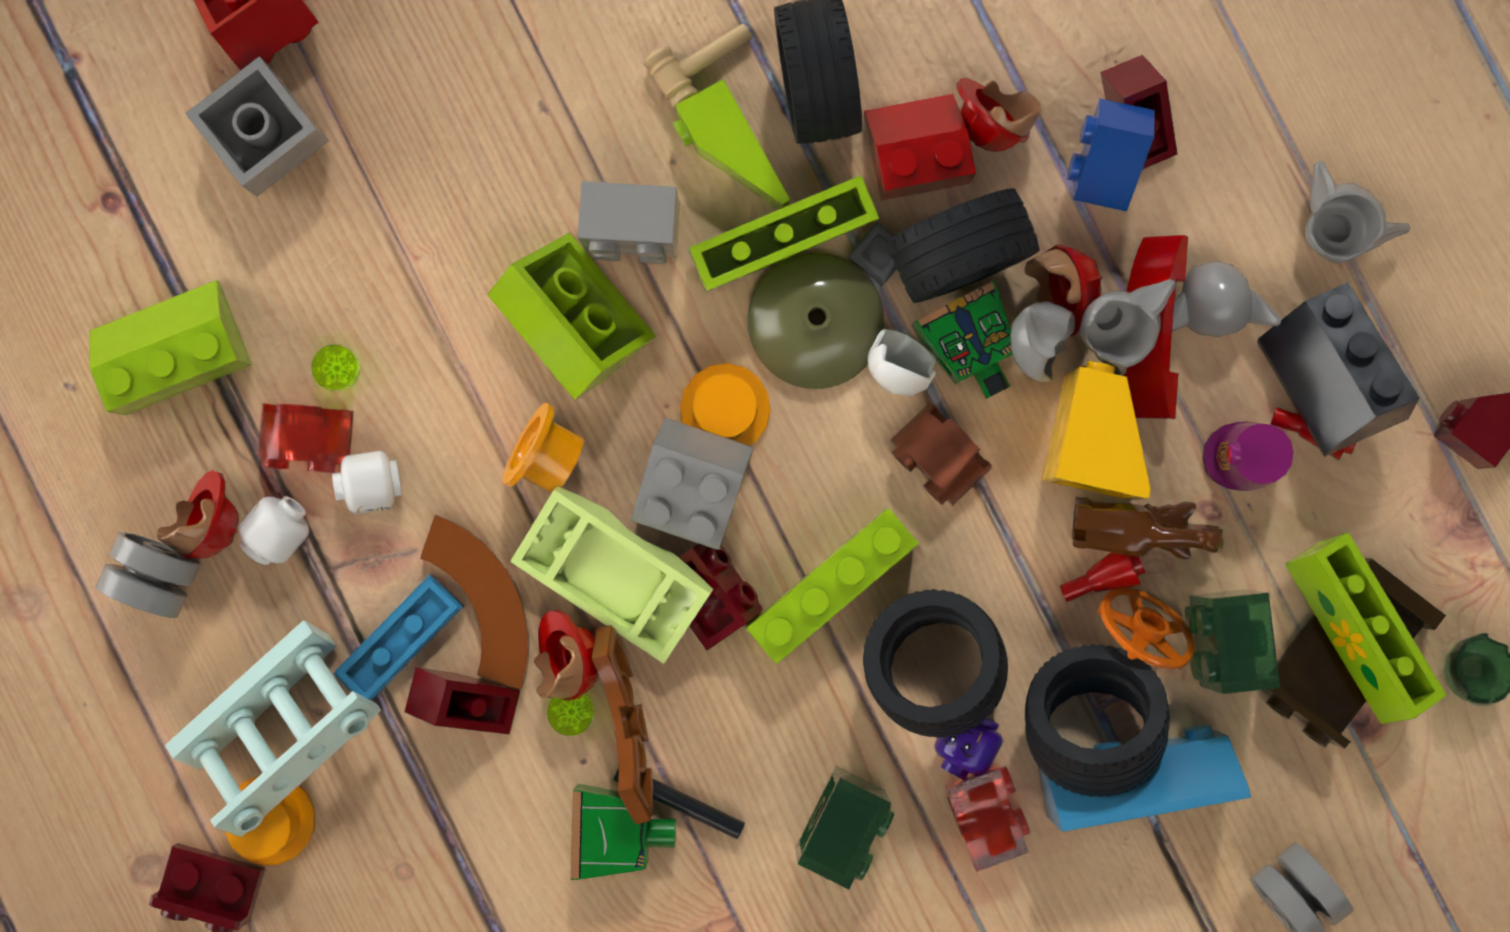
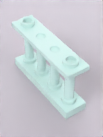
M305 620L297 625L165 745L173 759L199 770L204 767L227 804L210 821L215 828L239 837L257 828L265 815L349 739L363 732L367 728L369 721L381 711L376 703L354 691L348 696L323 661L324 657L337 646L326 632ZM307 673H309L332 707V710L313 728L289 694L290 688ZM272 704L297 739V742L278 759H276L254 725L255 720ZM237 736L240 737L262 772L243 791H241L219 755L221 750Z

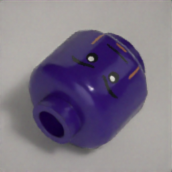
M987 718L980 725L962 734L948 736L947 738H937L934 748L937 754L944 758L941 767L963 780H966L969 773L977 776L985 775L1003 745V737L997 731L1000 724Z

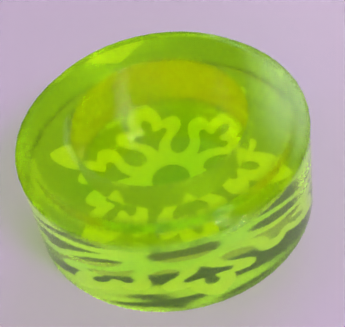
M336 344L327 345L315 354L311 365L312 375L320 386L332 391H343L353 386L360 375V362L356 354L350 349Z
M585 693L580 699L564 701L563 699L552 698L548 705L547 717L551 727L556 732L565 736H575L581 734L590 726L595 710L591 698Z

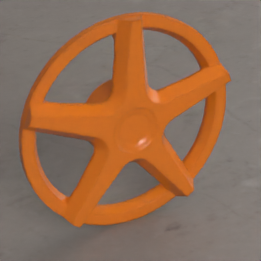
M1132 588L1115 589L1104 596L1097 614L1101 615L1103 623L1112 637L1127 650L1129 659L1139 658L1148 664L1160 668L1180 670L1191 661L1195 651V643L1191 631L1183 619L1167 604L1146 592ZM1119 595H1127L1133 616L1110 608L1111 601ZM1141 599L1154 604L1174 621L1167 622L1156 610L1143 607ZM1115 623L1133 633L1131 641L1123 635ZM1183 632L1187 641V651L1183 656L1178 654L1164 639L1166 635ZM1148 645H1152L1166 658L1157 657L1144 650Z

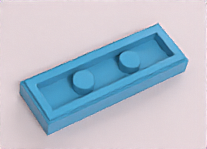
M433 574L429 575L333 674L351 692L354 691L372 701L460 612L464 605Z

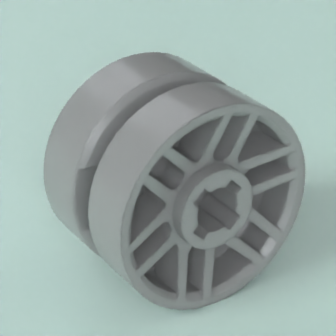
M119 532L110 551V556L124 566L105 564L95 586L96 589L104 595L133 608L163 617L177 618L187 594L176 585H192L201 562L196 558L191 560L185 559L168 545L133 533Z
M1296 842L1276 857L1285 876L1276 868L1267 864L1249 878L1263 901L1290 932H1326L1324 925L1316 915L1317 913L1328 923L1335 926L1354 911L1351 903L1330 875Z

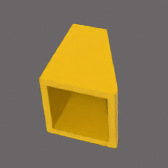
M1087 361L1086 366L1079 365L1078 368L1064 374L1041 480L1125 500L1149 499L1151 487L1127 377L1114 374L1115 367L1112 365Z

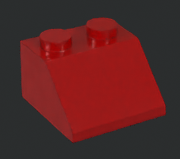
M193 0L210 34L240 71L259 56L269 64L274 58L275 53L289 43H297L305 39L310 34L312 27L319 23L305 0Z
M953 94L864 111L881 201L970 184L974 178L976 170L968 130Z

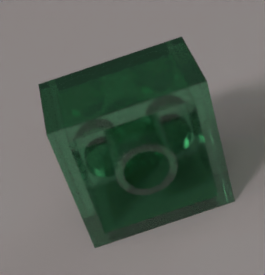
M1243 589L1189 595L1190 606L1185 607V623L1190 633L1194 634L1196 649L1190 661L1193 678L1199 680L1200 686L1221 694L1280 688L1269 592Z
M835 766L795 847L797 864L848 890L854 879L862 881L873 859V855L869 853L870 846L875 836L880 838L885 836L894 817V812L890 811L892 803L886 791Z

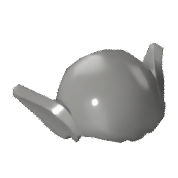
M1318 161L1314 164L1313 185L1310 195L1312 213L1306 224L1305 236L1309 246L1333 263H1344L1357 258L1364 252H1369L1395 237L1409 232L1410 225L1408 223L1386 221V212L1383 204L1369 190L1355 183L1336 185L1323 161Z
M1220 261L1207 262L1193 266L1187 273L1182 291L1178 294L1174 304L1172 332L1187 326L1199 335L1221 337L1239 332L1248 322L1277 327L1281 324L1282 318L1270 308L1259 294L1250 289L1248 280L1237 267Z
M1168 279L1157 284L1140 287L1131 293L1126 291L1107 292L1093 300L1085 310L1079 330L1080 337L1085 345L1095 353L1099 361L1115 367L1114 374L1123 376L1127 371V367L1142 361L1155 347L1161 329L1159 313L1164 309L1173 292L1175 282Z
M1043 301L1026 307L1014 320L1010 333L1011 350L1016 364L1028 377L1038 382H1049L1053 379L1051 369L1055 357L1059 352L1065 350L1064 341L1075 330V318L1072 312L1049 301Z

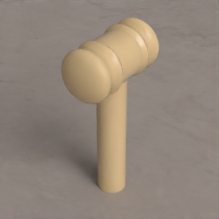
M742 23L679 63L678 58L672 56L671 48L664 46L651 52L646 57L644 66L651 70L650 76L655 79L665 94V99L670 100L671 108L676 110L675 105L699 93L696 88L692 87L690 77L750 41L752 35L747 26Z

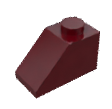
M1140 55L1100 72L1105 100L1154 110V139L1143 169L1178 155L1167 80L1143 55Z
M1510 393L1452 402L1440 416L1439 422L1442 426L1434 437L1475 468H1496L1510 449Z
M415 667L404 712L434 726L509 735L520 690L453 672Z

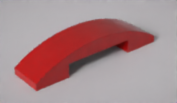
M1188 236L1143 237L1133 262L1126 292L1131 293L1140 287L1157 284L1168 279L1174 281L1175 285L1176 282H1185ZM1175 288L1164 309L1159 313L1161 329L1155 347L1142 361L1127 367V371L1123 375L1128 380L1137 419H1176L1179 373L1169 371Z

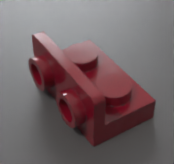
M697 544L679 557L713 589L689 625L707 651L747 624L763 610L758 602L755 590L749 583L742 580L732 566L728 552L722 546H720L719 550L702 544Z
M177 843L171 848L160 889L151 895L149 906L161 909L160 914L168 919L186 921L189 918L206 922L205 927L213 932L238 931L251 920L265 868Z

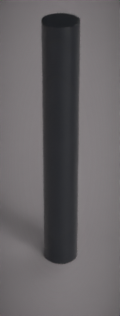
M618 768V770H617V772H616V774H615V776H614V779H613V780H615V781H617V782H618V776H619V768ZM653 779L654 800L735 839L739 838L745 822Z

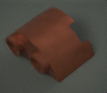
M931 403L925 406L890 440L896 446L891 452L893 456L909 472L917 467L928 478L923 487L941 505L948 501L953 506L992 469L991 463L978 453L980 449L951 418L946 419L937 407Z

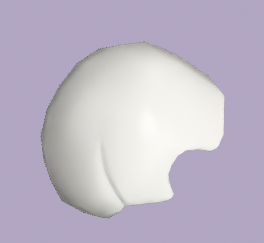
M883 329L880 331L868 354L869 370L880 387L891 394L911 397L925 391L936 375V372L932 371L936 358L921 343L896 330Z

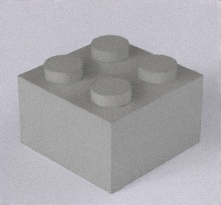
M260 56L185 113L241 186L256 196H259L329 142L276 72Z
M581 181L578 239L585 251L593 253V259L602 261H620L621 254L638 255L639 262L648 264H665L666 257L677 258L680 212L677 188Z
M665 418L651 449L631 521L719 550L754 447Z

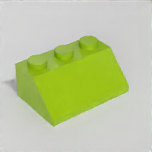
M570 232L512 263L487 293L488 297L574 400L602 383L656 337Z
M218 280L89 331L90 371L105 410L109 413L128 415L252 365Z

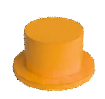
M730 363L710 365L695 374L685 387L680 404L683 424L748 446L756 443L766 430L771 412L769 394L760 378L747 368Z
M545 402L537 409L523 429L503 473L502 482L505 485L513 487L521 478H524L552 493L557 486L562 487L569 478L581 454L584 438L552 421L554 406Z
M258 776L241 783V785L239 786L241 791H243L248 785H250ZM299 785L265 815L261 824L254 830L247 832L242 837L224 832L231 847L243 859L261 866L280 865L297 857L310 843L316 826L315 807L308 792Z

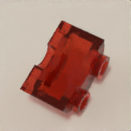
M262 403L258 458L262 459L261 468L289 470L290 461L307 462V471L335 473V465H341L342 459L350 455L354 411L324 409L318 406L272 405Z
M996 766L982 774L972 775L945 785L951 810L960 834L965 840L976 872L1029 853L1023 836L1030 834V829L1022 809L1019 807L1012 810L1009 795L1015 793L1016 790L1006 766L1001 768Z

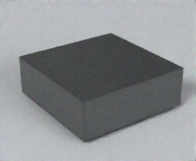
M876 221L847 259L883 287L897 269L889 246V240L895 235Z

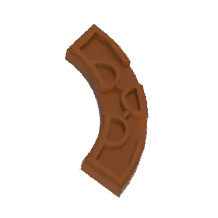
M435 515L420 559L432 563L450 575L464 590L474 607L482 639V652L477 675L521 690L529 660V630L522 604L523 600L516 583L508 569L504 567L498 557L481 539L459 524Z
M610 625L596 630L592 661L604 687L614 724L619 767L617 792L634 823L639 824L650 821L653 810V774L651 768H646V754L642 742L649 741L642 704L634 705L633 689L629 677L633 676L628 658L615 628Z

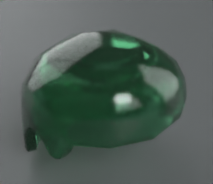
M1480 633L1456 642L1445 656L1443 669L1446 683L1452 692L1461 700L1476 706H1491L1504 700L1510 693V653L1508 652V645L1489 638L1488 633Z

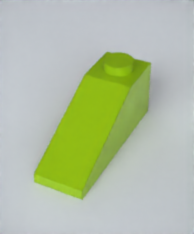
M724 79L675 105L678 120L672 124L685 147L693 144L699 156L779 210L790 205L788 194Z

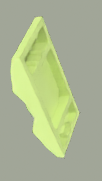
M558 486L553 490L510 561L604 625H612L619 635L663 664L713 591L694 570L673 552L646 542L628 530L608 509Z

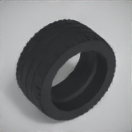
M842 0L795 1V3L789 2L774 7L781 70L796 143H819L829 139L836 140L861 133L862 109L850 28Z
M1003 189L959 204L905 229L889 240L897 271L900 272L901 281L905 285V290L913 303L929 300L975 283L1014 266L1040 251L1031 220H1029L1027 210L1023 206L1024 203L1016 189Z
M932 589L921 592L916 591L915 593L907 594L905 597L898 598L897 601L892 602L889 607H886L878 615V619L873 622L864 644L863 667L865 679L872 696L891 720L910 732L935 738H947L948 736L962 734L980 725L983 720L985 721L994 712L1005 691L1008 677V658L1001 635L989 615L977 604L960 594L957 595L951 591ZM937 623L957 625L970 632L979 645L982 664L979 676L967 693L951 703L934 707L916 705L900 694L893 683L891 667L895 652L907 636L923 626Z
M1102 644L1082 645L1081 647L1076 646L1072 649H1066L1055 657H1051L1048 662L1046 661L1043 667L1039 668L1030 683L1025 703V732L1029 749L1034 761L1043 774L1047 775L1051 781L1053 780L1056 785L1062 786L1065 790L1068 789L1072 793H1079L1083 796L1089 795V797H1109L1114 794L1119 795L1122 792H1128L1130 789L1136 788L1137 785L1144 783L1151 776V773L1155 772L1167 746L1170 711L1164 685H1162L1161 679L1149 664L1147 665L1139 658L1129 659L1127 650L1124 651L1121 648H1114L1110 645L1104 646ZM1095 692L1112 694L1130 703L1142 716L1144 726L1137 736L1125 744L1100 750L1080 747L1062 738L1051 726L1050 716L1057 706L1072 696Z

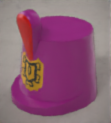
M1243 421L1223 425L1212 432L1204 444L1202 459L1205 471L1213 482L1225 489L1252 491L1270 485L1286 475L1292 465L1294 451L1291 440L1284 431L1276 426Z

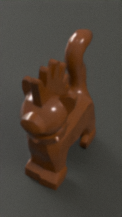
M1076 496L1072 539L1073 546L1076 548H1089L1129 556H1144L1151 549L1158 547L1171 552L1177 558L1190 559V548L1218 553L1223 549L1224 541L1222 538L1223 529H1220L1219 526L1188 523V519L1196 509L1194 502H1181L1176 505L1167 504L1157 507L1151 506L1149 503L1142 506L1132 503L1093 502L1086 497Z

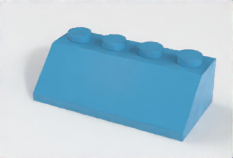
M1212 725L1189 727L1184 729L1185 736L1168 739L1165 752L1155 772L1151 773V776L1141 785L1139 784L1136 788L1130 789L1125 793L1122 792L1119 795L1089 797V795L1083 796L1079 793H1072L1070 790H1065L1062 786L1056 785L1038 767L1047 817L1062 832L1251 798V794L1229 736L1217 730L1213 731ZM1121 742L1100 743L1094 745L1093 748L1103 750L1121 746Z

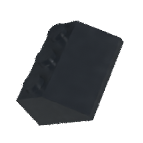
M1348 282L1304 301L1284 317L1279 326H1273L1257 340L1263 354L1324 457L1408 420L1419 400V396Z

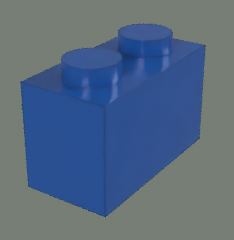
M1099 98L1094 116L1086 115L1080 133V143H1084L1081 154L1073 153L1070 161L1067 180L1074 181L1073 200L1122 211L1128 210L1154 139V110Z

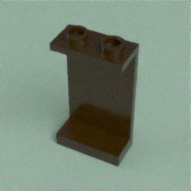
M1364 558L1412 638L1414 639L1421 628L1436 630L1446 615L1375 560ZM1313 614L1258 687L1269 696L1265 703L1288 720L1293 714L1306 724L1302 732L1324 748L1329 743L1344 749L1351 741L1344 737L1342 732L1366 702L1365 697L1315 614Z

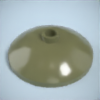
M826 253L800 254L777 264L759 282L751 298L748 311L749 337L759 360L777 378L793 386L806 389L831 388L843 384L858 375L868 365L869 351L878 334L884 328L883 306L872 281L853 263ZM815 309L821 310L826 317L825 322L818 326L811 324L808 320L809 312Z

